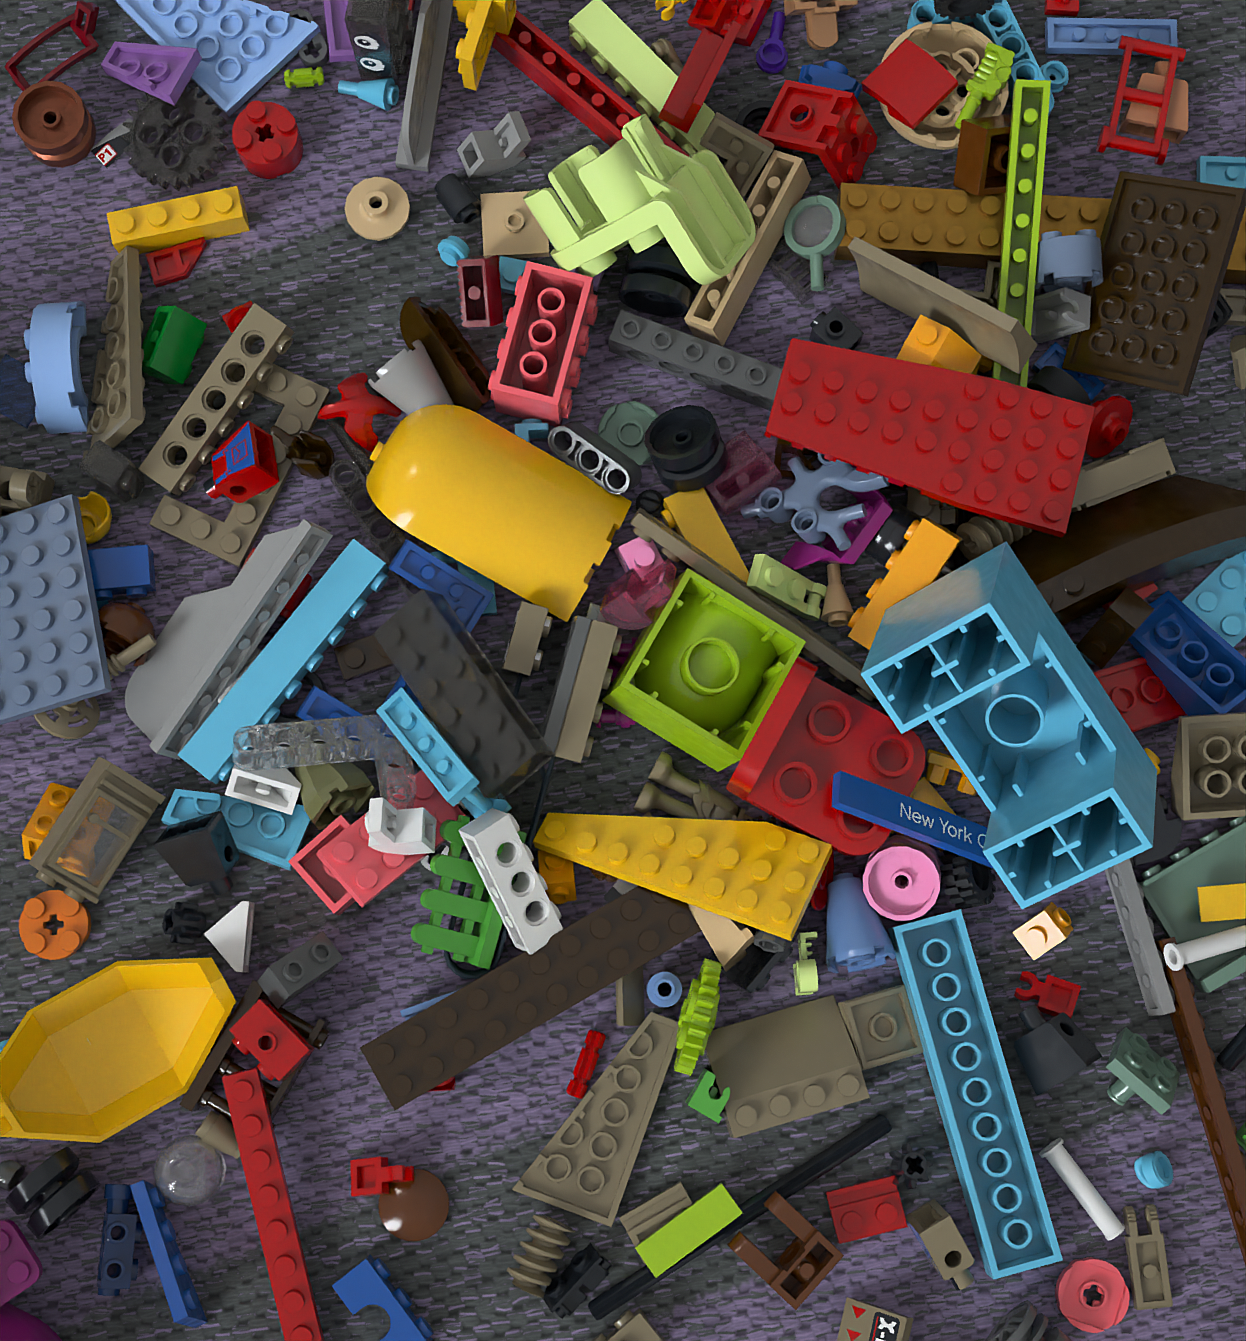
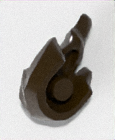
M275 425L271 427V432L279 438L289 451L285 457L296 465L301 475L317 480L331 475L334 470L335 456L332 448L324 438L301 430L299 432L303 439L301 440L298 436L290 435Z

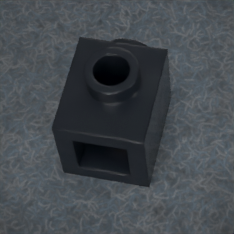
M834 306L827 314L822 311L810 324L812 330L809 340L815 343L854 350L860 344L864 333Z

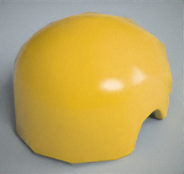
M90 491L87 496L78 497L86 544H92L101 540L109 532L112 521L111 508L106 498Z

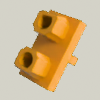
M928 748L926 760L929 762L926 773L927 781L944 786L951 769L961 773L956 789L975 796L977 791L953 756Z

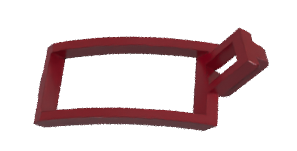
M77 1L75 13L40 33L6 63L5 69L22 91L29 88L30 85L16 66L35 48L62 29L70 26L86 48L59 64L39 82L55 80L71 66L96 52L99 44L91 34L95 31L99 7L93 2ZM85 12L87 14L85 25H81Z

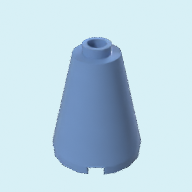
M842 873L834 876L833 882L827 885L826 964L828 971L839 973L838 966H847L848 973L857 972L886 964V956H889L892 960L895 959V948L877 911L869 905L863 892L861 878L854 877L853 873Z

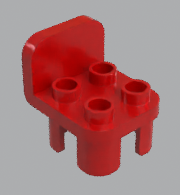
M798 656L729 780L726 789L806 835L832 844V849L848 856L869 854L878 849L887 840L892 830L833 808V775L841 770L910 797L925 767L926 756L924 746L920 738L911 729L901 734L890 717L816 678L814 675L818 667Z

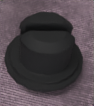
M645 490L636 499V510L638 511L641 507L657 518L661 515V511L665 509L663 506L664 497L656 490Z

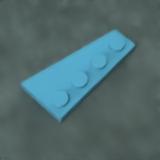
M182 789L174 790L161 819L164 824L172 825L221 810L238 852L289 871L292 870V865L288 861L300 851L312 823L303 805L295 804L293 813L290 815L237 798L220 796V794Z

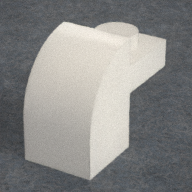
M383 797L370 799L369 812L365 815V827L369 834V847L385 853L402 855L435 853L437 819L424 807L397 810Z

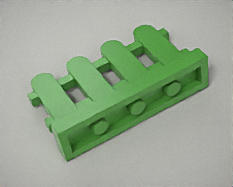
M459 815L457 821L446 820L440 826L441 837L444 840L451 841L448 855L437 854L430 861L431 871L442 877L438 889L428 888L421 894L420 901L422 906L432 910L428 924L420 922L413 926L411 938L415 943L422 945L421 952L432 955L434 948L454 953L453 960L490 969L503 921L474 862L459 859L462 845H465L458 830L467 825L470 817ZM518 831L517 833L522 843H525L527 833ZM501 844L498 848L497 857L503 851V844ZM516 874L514 875V877H513V879H512V883H511L512 885H513V883H514V879H515ZM453 879L473 884L469 897L449 893ZM443 914L463 918L460 932L440 927Z

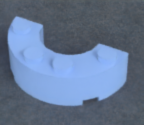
M82 301L38 304L33 309L30 329L24 331V342L26 349L29 350L30 362L25 363V376L27 382H32L36 401V421L38 424H43L49 434L87 431L89 421L88 398L82 385L79 365L80 340L82 336H87L86 304Z

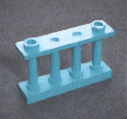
M402 687L376 710L444 799L453 807L461 801L475 819L491 808L505 813L512 808L441 719L437 717L431 722L415 700Z

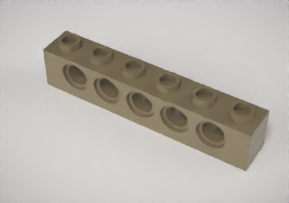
M254 303L138 469L171 493L180 496L182 492H187L196 481L197 477L195 474L202 464L206 465L211 460L212 454L216 451L214 447L219 439L226 437L235 425L233 419L240 409H246L252 402L254 389L259 382L267 380L272 373V364L279 354L283 355L291 346L293 341L291 337L294 331ZM257 340H264L265 346L262 352L252 354L251 348L253 343ZM239 367H244V378L239 382H233V372ZM224 394L226 397L225 405L221 409L215 410L213 407L214 399L218 395ZM200 422H205L206 432L201 437L196 438L194 435L195 426ZM185 449L187 459L183 464L177 465L175 456L179 450Z

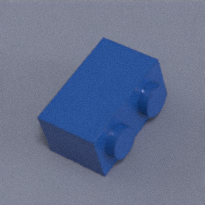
M148 544L88 550L96 601L112 600L113 595L126 594L128 598L146 597L147 592L156 591L154 554Z

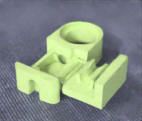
M817 932L799 933L797 936L800 960L793 964L796 996L810 995L818 991L815 959H807V956H811L813 953L812 951H807V948L811 947L812 943H806V940H815L818 937Z

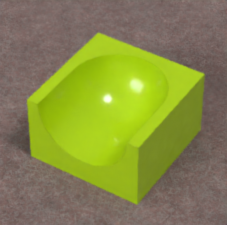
M687 568L665 590L602 701L719 772L740 761L806 641Z

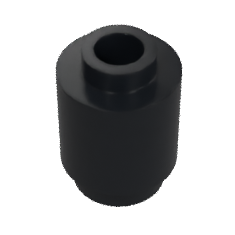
M451 173L437 182L434 188L437 192L436 198L455 223L463 222V224H468L477 218L481 202L463 178L457 177L455 173Z

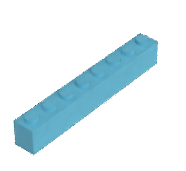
M353 539L179 752L178 756L209 781L218 784L220 780L226 781L231 776L234 763L242 753H249L259 739L256 735L264 725L269 727L280 714L278 708L285 699L288 698L290 700L299 692L302 687L300 681L308 671L312 673L320 666L324 659L322 654L330 644L334 646L341 640L346 632L344 626L351 618L356 619L362 614L367 606L365 600L373 590L378 592L386 584L389 578L387 573L390 571L386 563Z

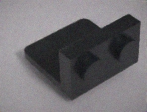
M743 924L755 937L757 929ZM793 937L792 941H786L784 952L776 953L764 951L762 948L754 945L753 942L745 949L747 955L728 971H725L721 966V973L736 986L748 993H752L754 990L759 991L769 981L771 977L769 972L777 962L779 964L783 963L793 951L791 945L795 938ZM712 949L706 959L720 963Z

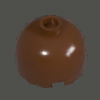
M116 602L109 603L98 609L107 658L111 659L110 655L113 653L118 655L149 633L155 639V629L149 617L145 614V610L138 604L128 602L127 604ZM151 649L135 659L133 666L143 665Z

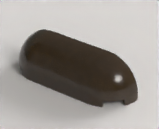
M409 297L405 301L400 313V328L406 345L413 351L416 348L412 343L419 339L433 362L453 404L474 412L478 411L491 398L490 390H488L490 379L488 371L452 319L441 307L435 310L431 306L422 303L421 297Z

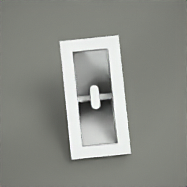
M275 755L234 764L225 795L292 815L302 784Z
M249 901L240 902L204 933L235 972H249L255 903Z

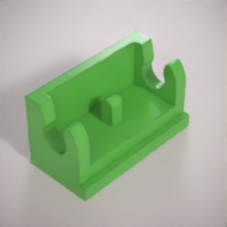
M704 1068L685 1102L688 1106L719 1124L722 1119L720 1113L730 1097V1088L726 1087L723 1090L722 1096L718 1098V1089L716 1087L710 1089L714 1084L716 1075Z

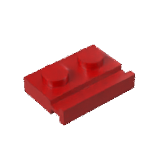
M894 1175L825 1191L839 1244L908 1227L897 1185L893 1184Z

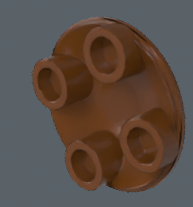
M414 1169V1181L389 1183V1194H382L379 1197V1215L386 1229L395 1237L405 1241L427 1239L438 1232L447 1219L449 1211L447 1190L440 1179L430 1171Z

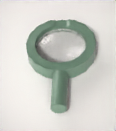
M823 195L811 196L800 200L790 210L784 225V236L787 245L797 255L808 260L810 259L812 291L824 290L823 257L831 254L839 246L846 229V219L843 210L832 199Z

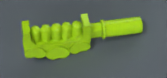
M988 42L985 49V57L981 60L982 64L978 66V70L974 74L975 77L967 82L966 90L971 93L966 98L967 101L955 122V126L958 129L961 128L962 119L973 118L983 98L992 101L999 94L1000 89L1006 87L1015 56L1013 51Z

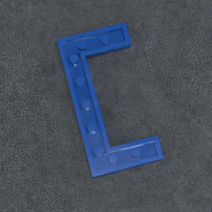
M406 539L388 568L443 602L445 606L383 704L402 687L410 694L419 707L423 709L494 594ZM315 685L296 713L299 718L383 768L387 766L401 744L378 713H376L372 720Z

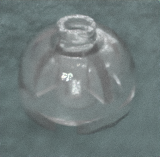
M194 1134L173 1139L163 1147L155 1161L153 1174L156 1187L164 1198L176 1205L191 1207L203 1204L218 1194L225 1182L226 1160L224 1153L202 1142V1139Z

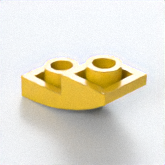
M1246 883L1197 887L1200 922L1246 919Z

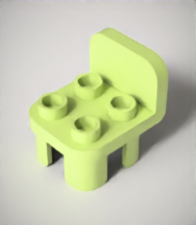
M642 114L626 123L621 130L623 138L603 154H600L595 146L588 145L565 159L549 172V181L571 216L555 191L550 187L532 190L523 197L528 208L554 246L550 254L558 267L566 271L576 268L579 274L590 277L598 275L617 260L614 252L627 244H630L635 253H639L665 237L687 273L699 284L708 285L728 275L753 244L756 237V229L751 212L716 154L709 150H700L688 157L664 144L646 114Z

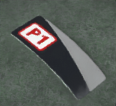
M129 118L108 133L90 151L108 168L123 153L146 136Z

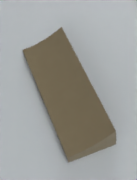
M854 237L848 246L857 264L860 289L868 295L918 320L921 314L952 329L980 354L1017 374L1021 372L1036 349L1037 343L1017 319L857 237Z

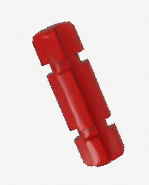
M596 1030L588 1031L584 1041L586 1046L585 1048L582 1047L573 1071L575 1076L573 1079H570L566 1090L569 1095L579 1099L585 1096L588 1085H586L587 1080L590 1081L600 1055L598 1053L599 1048L602 1049L606 1039L603 1033Z

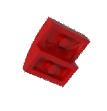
M697 0L687 23L689 26L701 31L705 28L724 39L734 20L741 24V28L733 43L750 47L773 0Z
M905 39L861 84L865 93L887 106L890 116L914 130L958 86V81L926 51L910 40Z

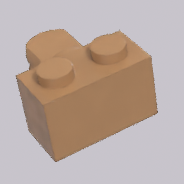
M784 0L785 16L805 14L808 45L815 50H824L833 46L838 41L837 12L851 9L858 4V0Z

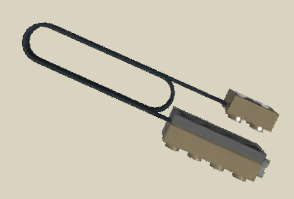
M524 601L519 603L501 667L502 669L518 673L489 780L494 785L500 767L507 761L515 758L527 759L539 768L542 776L541 789L525 843L530 850L556 757L581 763L583 756L589 757L594 741V737L589 736L592 722L597 724L599 722L603 703L598 702L601 689H608L613 669L607 668L610 656H617L622 636L617 634L618 626L613 625L617 612L616 609L607 608L602 610L600 605L590 602L586 617L579 615L573 617L537 746L539 752L551 755L546 772L539 760L527 753L514 752L501 758L523 675L530 676L532 670H539L543 651L538 650V645L541 637H548L553 620L552 617L547 616L548 608ZM468 854L467 861L473 862L470 854ZM460 882L457 895H464L466 882ZM451 915L448 929L454 930L457 920L456 916ZM504 923L490 969L465 970L456 965L449 951L444 950L447 966L453 973L464 979H479L494 970L501 958L508 933Z

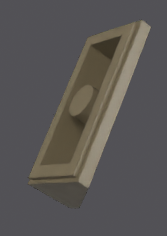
M643 965L616 980V1023L618 1026H638L645 1020Z

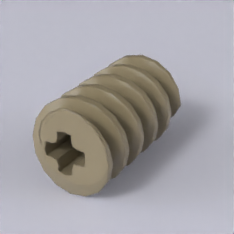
M979 514L972 517L968 522L962 523L957 528L956 535L962 538L958 545L960 551L968 560L972 561L1006 541L1010 546L1013 541H1018L1022 536L1029 535L1032 529Z
M534 1214L532 1218L538 1223L539 1228L526 1229V1232L533 1240L532 1242L520 1241L519 1244L526 1251V1254H514L513 1256L520 1264V1267H508L506 1271L514 1278L512 1283L516 1287L531 1295L543 1298L545 1292L539 1285L549 1286L552 1281L545 1272H556L558 1268L551 1258H563L564 1252L558 1245L568 1246L571 1240L564 1232L574 1233L575 1230L549 1216Z

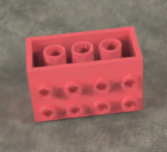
M527 261L523 276L519 275L516 283L515 296L517 298L514 307H510L507 315L506 327H508L505 339L502 338L497 352L499 362L497 369L492 370L488 390H491L490 400H494L496 412L522 419H540L542 423L558 427L561 425L563 418L569 419L573 404L571 387L577 388L582 369L579 368L581 362L579 357H585L590 342V337H588L590 327L588 325L594 326L598 314V306H596L598 295L593 292V277Z

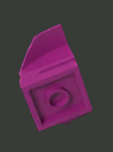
M879 489L869 492L847 490L857 499V502L850 506L863 503L867 512L866 517L848 521L843 527L851 541V546L844 551H840L829 534L822 541L821 545L823 548L795 541L780 563L792 570H798L817 561L827 564H854L893 509L885 496L879 492Z

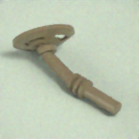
M150 633L118 655L111 654V659L106 658L110 681L113 679L112 675L118 676V671L124 672L126 665L157 645V642ZM94 696L87 698L91 708L86 706L84 700L52 709L58 716L56 722L46 712L33 716L38 724L48 733L59 738L78 739L88 735L96 727L100 717V708ZM76 711H78V712L80 713L79 715L74 716V714L76 713ZM84 718L88 720V722L82 726L68 727V724L78 723L82 721Z

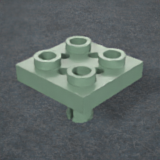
M1125 1027L1116 1036L1106 1068L1119 1078L1108 1087L1107 1093L1118 1105H1124L1136 1093L1162 1115L1172 1105L1180 1073L1168 1058L1161 1057L1152 1050L1145 1038L1137 1033L1134 1034Z

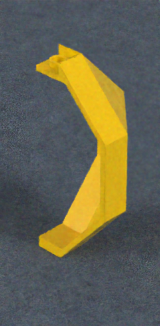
M212 957L117 961L29 1010L0 1053V1137L100 1143L185 1094L204 1064L236 1002Z

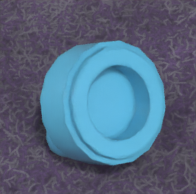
M1161 1151L1147 1153L1136 1159L1134 1170L1143 1185L1151 1189H1159L1172 1183V1165L1167 1156Z

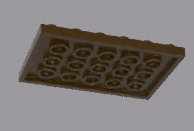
M1120 171L1100 237L1103 282L1098 286L1092 287V281H1089L1084 291L1085 295L1091 296L1090 329L1071 335L1062 369L1188 397L1246 208V189Z

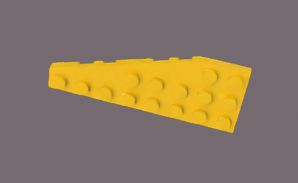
M548 813L533 840L534 846L537 849L792 941L832 853V844L768 822Z

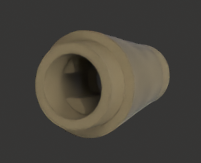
M211 1110L196 1130L195 1135L201 1138V1143L238 1159L240 1152L233 1124L223 1114L219 1113L218 1115Z

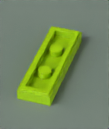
M720 1183L637 1244L635 1249L655 1278H657L743 1213L723 1184Z

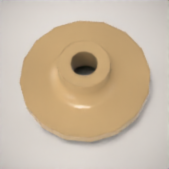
M372 177L362 180L352 188L346 198L345 213L348 224L355 233L365 239L380 241L392 238L402 231L409 220L410 204L408 196L400 184L389 178ZM376 201L382 203L379 208L371 207L372 203Z

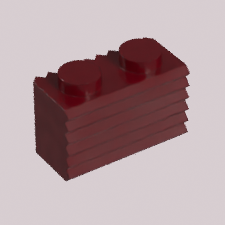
M498 255L470 256L459 259L456 264L459 266L457 271L460 274L457 278L460 279L458 282L460 289L458 291L461 293L459 298L462 300L460 305L463 307L460 310L463 314L460 317L463 320L461 325L464 328L490 327L504 322Z

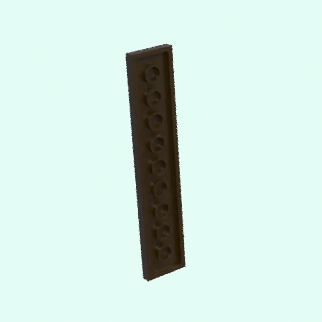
M637 886L554 934L545 946L532 955L528 954L527 951L523 952L360 1047L395 1111L702 930L692 915L688 903Z

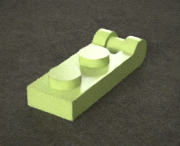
M755 554L746 585L748 588L802 618L812 621L820 619L822 610L819 606L821 599L825 598L827 587L809 580L766 554ZM805 594L808 595V598H807V602H806V603L803 602V601H804V598H805Z

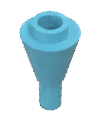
M393 78L360 81L359 83L340 80L338 84L339 93L358 96V98L386 111H389L392 105H396L398 102L399 88L395 85Z

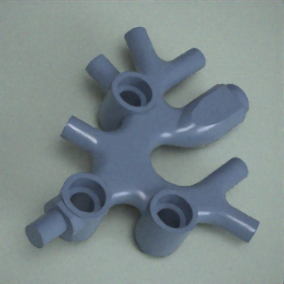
M818 453V459L823 464L819 469L808 470L800 457H794L788 462L796 478L792 486L783 491L775 487L767 488L759 497L755 498L754 503L741 506V514L744 519L759 516L760 519L769 517L775 523L787 522L792 517L793 510H796L798 512L793 516L791 525L793 530L806 543L819 544L824 541L828 533L838 549L844 551L851 546V541L843 527L848 521L866 517L865 505L861 503L836 511H827L821 507L819 502L822 492L826 488L835 485L853 492H869L888 487L890 483L888 482L889 478L872 472L869 475L862 473L852 467L853 465L840 460L832 462L824 459V454Z

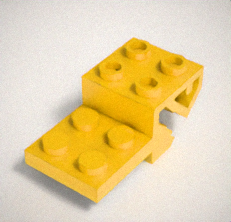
M453 0V7H456L458 21L466 23V28L468 29L465 39L460 38L455 55L456 59H459L458 73L462 74L464 88L477 91L495 33L499 32L509 35L516 14V0Z

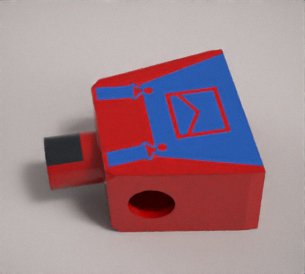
M251 421L245 422L212 454L213 476L204 482L203 487L206 493L213 499H217L224 494L236 503H243L277 484L279 476L273 437Z

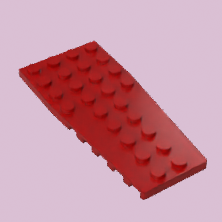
M792 338L764 435L767 438H770L772 435L791 442L792 447L803 450L805 447L824 454V459L832 462L840 460L856 466V470L869 475L872 472L889 478V483L903 487L905 484L921 490L919 494L954 507L1063 537L1067 530L1095 407L994 378Z

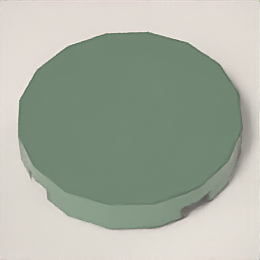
M637 401L616 404L610 407L602 416L598 426V436L634 460L640 467L652 460L644 444L645 432L651 422L658 417V414L648 405Z

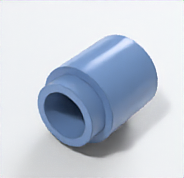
M659 972L648 981L647 996L656 1006L670 1007L676 1004L681 997V982L670 972ZM663 982L671 986V993L666 997L658 993V986Z

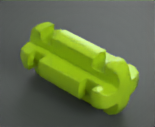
M312 67L294 69V72H290V69L284 72L285 85L289 89L296 85V88L312 87L315 83L321 86L324 84L322 67H317L316 70H313Z

